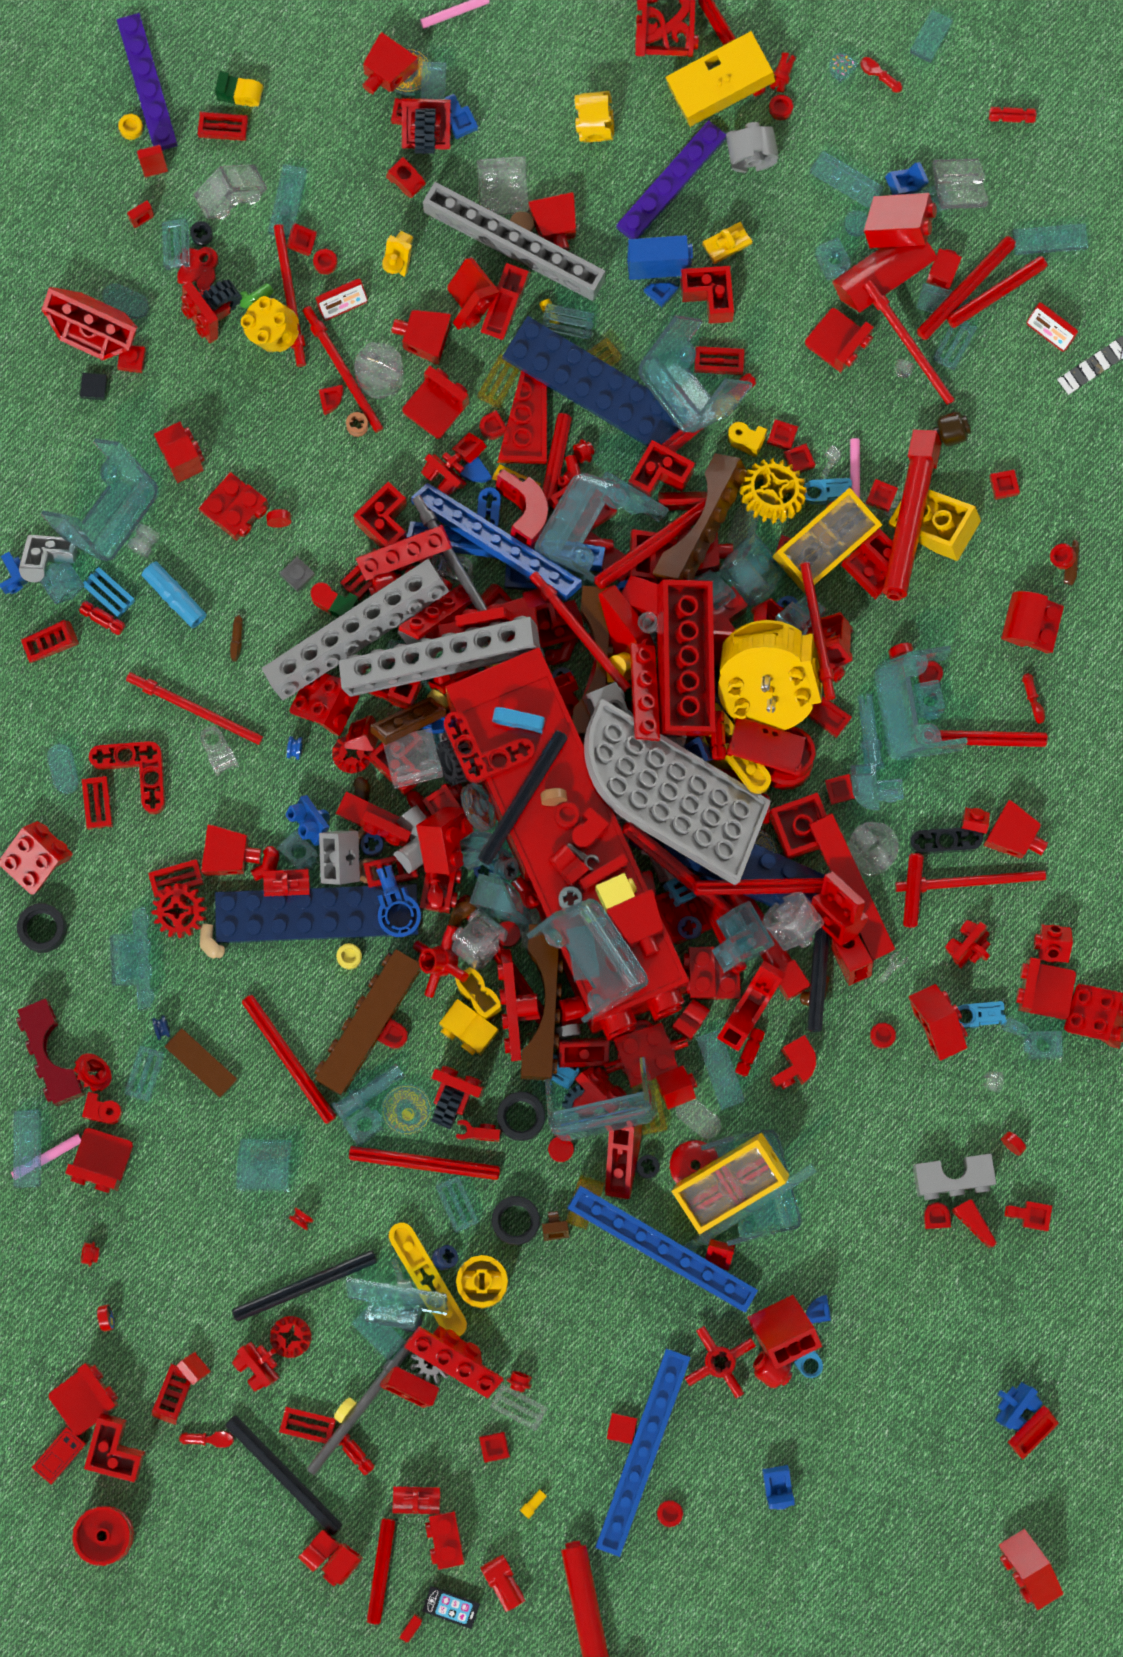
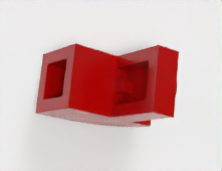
M418 681L369 692V694L389 701L394 706L406 709L414 705L422 685Z
M803 1035L782 1048L781 1051L791 1067L770 1079L774 1089L780 1086L783 1090L796 1082L794 1080L795 1077L803 1085L812 1076L816 1067V1055L808 1039Z

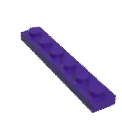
M140 13L118 18L116 20L152 145H160L162 150L177 147V141Z
M708 120L616 224V229L629 239H639L726 140V134Z

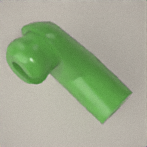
M266 283L250 295L245 291L241 292L242 300H240V306L248 309L260 297L271 296L274 292L273 288Z

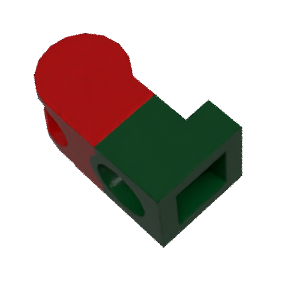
M323 582L315 584L311 589V598L314 605L336 618H339L360 603L356 595L349 593L347 598L332 591L330 586Z

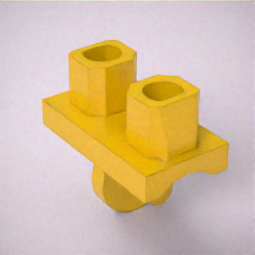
M740 221L703 241L702 245L713 263L716 264L750 246L753 241L746 233Z
M400 231L397 237L389 236L385 257L382 260V267L386 272L390 274L400 273L402 276H406L409 268L413 236L403 231Z

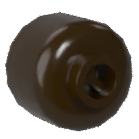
M958 411L938 417V426L933 427L934 431L938 432L940 440L947 447L967 441L968 434H971L967 416H962Z

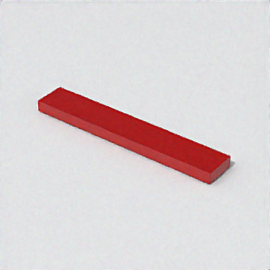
M830 813L808 824L830 872L833 871L865 901L863 912L868 916V920L859 935L871 959L874 961L894 951L895 947L833 814Z

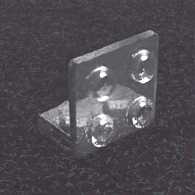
M525 156L477 160L480 205L498 215H510L517 212L528 213Z
M430 728L412 732L388 745L383 743L394 789L443 777L441 763Z

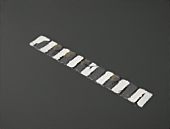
M1123 336L1057 379L1068 395L1123 359Z

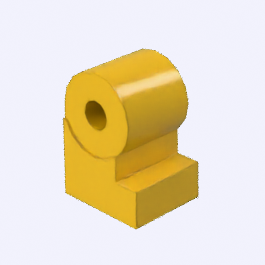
M743 422L733 423L728 431L730 445L757 458L766 439L767 429L758 426L756 431H753Z

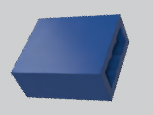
M687 235L628 239L627 263L629 280L681 276V269L692 267L693 248L692 244L687 243Z

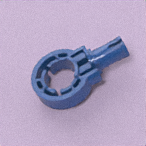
M392 865L385 867L388 877L385 876L383 868L376 870L388 907H386L383 895L377 896L380 903L378 921L381 928L387 934L394 937H404L413 933L419 926L421 910L418 903L409 896L406 887L401 888L405 899L403 901ZM395 893L397 901L393 902L390 894ZM407 901H410L413 906H410ZM395 904L406 905L410 909L412 917H414L412 908H416L417 920L412 928H409L413 920H410L404 927H396L394 925L391 927L399 930L398 933L389 930L385 926L383 918L385 917L389 925L388 911ZM383 909L386 910L384 916L382 915ZM403 929H408L407 932H401Z

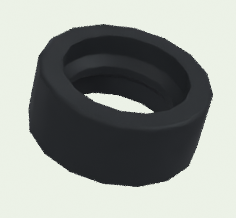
M37 903L27 907L20 914L17 921V934L20 941L30 950L38 953H48L57 949L63 943L67 934V924L63 915L55 907L46 903ZM37 914H48L56 922L54 937L44 943L33 941L27 933L29 920Z
M518 1091L509 1094L502 1100L498 1107L497 1121L501 1131L507 1137L515 1141H526L533 1139L541 1132L545 1123V1110L543 1104L536 1096L529 1092ZM519 1101L531 1104L536 1112L534 1125L529 1130L523 1132L512 1129L506 1120V1113L509 1107Z
M510 1196L496 1205L492 1213L491 1224L494 1233L501 1241L509 1245L519 1246L528 1243L536 1236L540 1226V1215L537 1207L530 1200L522 1196ZM511 1206L525 1208L531 1217V1225L528 1231L519 1236L507 1234L501 1226V1216Z

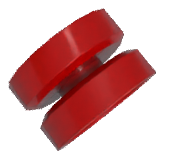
M797 727L784 731L806 738L800 763L802 764L801 773L797 778L792 774L765 766L771 776L770 786L781 790L795 789L803 785L811 774L816 755L815 744L810 735Z
M101 1506L86 1511L78 1518L73 1528L72 1541L75 1551L82 1560L92 1565L105 1566L120 1561L129 1553L134 1543L135 1531L131 1519L124 1511L116 1507ZM101 1531L106 1532V1540L99 1539V1535L102 1534Z

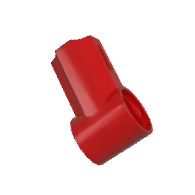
M503 1554L480 1566L490 1588L493 1587L505 1612L525 1602L524 1596L513 1578L514 1574Z

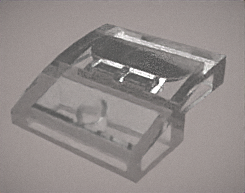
M944 159L933 161L934 182L941 209L987 207L989 200L983 186L985 174L979 159Z

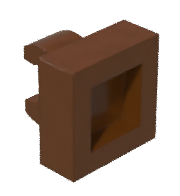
M558 1211L548 1212L549 1223L542 1224L544 1241L569 1238L568 1222L559 1221Z

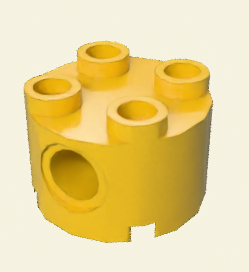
M610 91L575 95V107L579 118L575 119L580 142L613 140L614 113L611 106H609L612 103Z
M260 297L250 305L245 315L241 318V325L247 338L268 352L285 351L293 345L298 337L297 324H299V319L295 312L274 298Z
M480 1255L471 1257L463 1263L458 1270L456 1284L459 1294L466 1303L472 1307L483 1309L493 1307L503 1299L507 1292L508 1279L506 1270L500 1262L493 1257Z

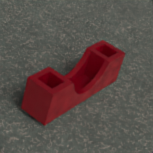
M45 998L18 1009L20 1017H17L16 1021L21 1032L25 1031L28 1040L25 1041L29 1054L35 1055L37 1064L34 1065L38 1078L44 1079L46 1087L43 1088V1092L48 1103L52 1101L55 1106H60L84 1096L85 1092L80 1080H77L78 1074L73 1071L74 1069L57 1067L48 1056V1038L58 1026L50 1001Z

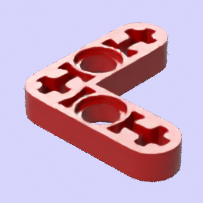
M450 712L444 719L446 734L463 773L470 782L479 783L529 762L534 756V744L527 738H519L481 754L467 719L462 713ZM453 718L456 721H462L460 724L461 733L464 734L466 731L468 733L459 736L456 740L453 739V737H457L455 728H449ZM462 741H469L472 743L473 749L470 753L463 754L458 750V745ZM523 744L525 748H530L527 751V756L519 753L514 755L516 761L511 762L508 749H511L513 754L519 750V745ZM496 754H503L507 758V763L503 767H496L492 763V758ZM475 755H478V758H474L476 767L483 768L480 770L479 776H476L474 773L469 774L471 764L468 759Z
M151 741L98 745L90 750L89 761L96 769L139 767L141 803L147 813L154 815L163 811L165 807L163 756L158 744ZM139 748L140 753H147L148 748H152L157 754H154L153 759L150 760L146 755H140L141 760L137 761L135 749ZM124 749L131 750V760L128 762L120 761V751ZM114 750L116 762L112 763L111 758H104L103 763H99L94 757H97L99 752H102L104 756H112L110 751ZM151 771L158 773V781L155 784L146 783L145 776ZM145 789L154 790L155 798L160 801V803L155 805V808H151L150 804H147V802L151 801L150 791L145 792Z

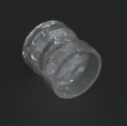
M139 524L135 530L136 535L129 540L127 547L137 554L148 558L152 552V545L158 542L160 535L148 526Z

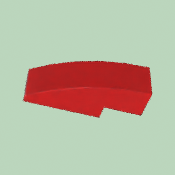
M506 263L499 285L496 286L499 294L489 307L480 332L504 341L531 274L530 271Z

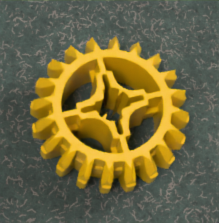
M774 458L770 460L769 464L764 459L759 465L754 463L751 470H747V477H744L745 482L742 483L740 488V495L743 496L741 499L742 504H748L746 507L747 512L753 510L754 518L759 515L762 516L763 523L767 518L771 519L772 524L776 523L777 518L782 523L786 521L787 517L792 519L795 512H800L801 505L804 504L806 499L804 496L806 494V487H803L805 481L803 478H799L800 472H792V464L786 467L783 460L776 464ZM763 479V486L755 490L754 484ZM791 492L792 499L783 504V497L786 496V493Z

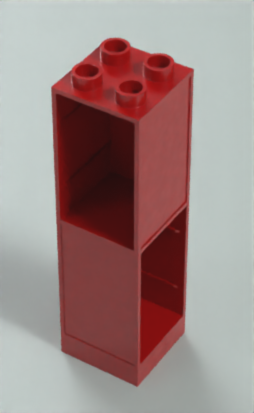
M535 648L446 686L449 712L456 711L465 716L481 754L519 738H527L534 744V756L529 762L481 782L498 823L555 731H561L568 736L566 743L512 828L506 841L513 857L518 862L523 879L539 898L540 903L536 906L543 925H551L559 943L558 958H563V970L574 995H580L583 1000L585 1020L592 1035L604 1031L607 1040L612 1041L636 1029L634 1025L637 1023L635 1017L650 1011L654 1021H657L682 1009L681 1004L684 1003L682 996L686 993L689 979L662 919L663 933L655 937L660 951L646 956L641 944L631 948L627 945L605 912L595 891L596 887L583 893L579 883L574 886L582 895V903L575 911H566L559 904L560 892L564 888L569 887V885L551 864L549 857L564 844L566 846L569 843L573 845V830L578 825L586 822L582 818L584 812L589 807L609 823V828L592 847L587 850H580L587 856L595 855L599 858V863H596L591 858L587 860V865L593 869L589 871V874L624 854L628 860L627 868L607 880L625 873L627 879L632 878L637 888V892L634 893L635 896L649 890L613 810L599 795L589 776L585 761L584 745L540 648ZM495 707L545 717L542 734L493 722L492 718ZM453 718V720H455L456 728L459 732V735L461 736L468 734L467 731L464 734H462L460 731V724L462 723V721H456V719ZM465 741V743H468L469 745L468 749L472 751V743L469 741ZM523 744L519 745V750L513 754L511 749H508L511 762L516 761L514 755L519 753L527 756V751L530 748H525ZM496 754L492 758V763L496 767H503L507 763V758L503 754ZM476 767L475 771L478 776L480 775V770L483 769L482 767ZM552 788H562L566 791L567 802L576 804L580 810V820L575 827L566 829L556 823L554 815L557 806L542 805L541 793ZM570 892L567 893L566 898H563L564 903L568 901V905L571 906L574 905V900H578L577 896L573 897V893ZM614 947L625 948L631 955L630 968L622 974L610 972L605 964L606 954Z

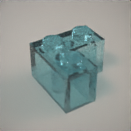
M750 901L731 909L716 920L726 941L714 948L712 952L724 973L759 957L775 945Z

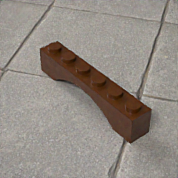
M714 454L705 471L708 493L703 512L692 530L675 546L663 552L653 571V575L658 583L662 580L695 579V574L700 564L705 560L706 553L711 543L714 542L718 529L725 521L731 504L736 500L742 483L745 482L744 477H747V470L740 458Z
M582 586L581 617L588 626L593 640L605 655L610 658L613 656V645L608 644L609 631L598 596L607 587L599 589L594 586ZM598 661L595 675L585 695L608 684L607 672ZM581 699L573 708V723L579 737L585 739L586 730L591 718L583 699Z
M529 924L527 954L535 963L541 976L545 1006L543 1018L537 1032L522 1050L520 1079L551 1081L552 1074H557L558 1059H553V1049H558L559 1034L554 1033L555 1023H560V1008H556V998H561L562 983H557V973H562L563 958H558L560 946L551 925Z

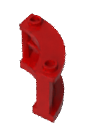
M637 0V10L641 11V15H636L635 56L671 55L693 57V50H698L699 36L694 35L695 0H678L682 7L666 24L659 10L647 6V4L657 2L658 0ZM688 13H689V26H688L686 23L682 22V21L685 19V17L688 15ZM652 17L657 18L660 27L657 28V21L655 24H650L649 19ZM671 33L672 39L678 43L677 35L683 33L686 37L685 47H669L667 35ZM660 39L663 40L664 46H646V44Z
M772 598L752 608L754 622L761 620L780 621L796 627L802 631V635L813 634L809 617L798 616L786 611ZM841 612L820 617L830 668L853 661V655L850 652L853 628Z

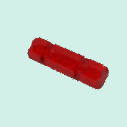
M990 107L989 120L999 122V119H1002V122L1022 123V120H1025V123H1034L1036 120V109L1026 108V110H1023V108L1003 107V109H1000V107Z
M84 601L80 606L79 611L87 618L90 616L91 620L106 629L110 628L111 632L116 635H120L125 628L124 622L114 619V616L98 607L94 608L95 606L88 601Z
M715 711V732L711 734L712 758L714 760H724L726 758L723 711Z
M758 1028L752 1029L749 1036L750 1040L747 1041L740 1057L741 1062H738L735 1073L738 1075L748 1076L751 1069L750 1064H753L760 1048L759 1043H762L765 1036L764 1031Z
M347 1433L339 1443V1446L342 1445V1449L355 1465L358 1464V1469L363 1475L369 1474L375 1468L374 1464L370 1459L367 1460L365 1458L366 1454L354 1440L350 1439L351 1436Z

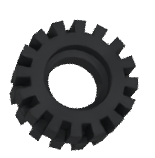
M449 739L439 742L435 749V752L438 754L436 755V760L439 761L437 765L442 770L440 772L441 775H445V781H449L450 785H457L468 781ZM465 741L458 745V750L461 753L468 754L471 752L468 749V743H465ZM474 758L468 759L471 764V771L469 772V774H475L474 770H476V766L473 765Z

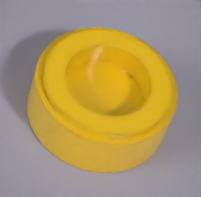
M126 114L120 119L118 127L124 138L134 140L141 136L143 124L137 115Z

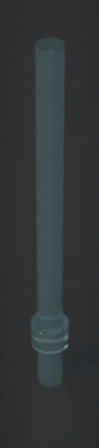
M811 1163L789 1177L784 1185L701 1233L683 1246L691 1251L696 1250L703 1244L707 1246L710 1239L715 1240L714 1237L817 1172L815 1167Z

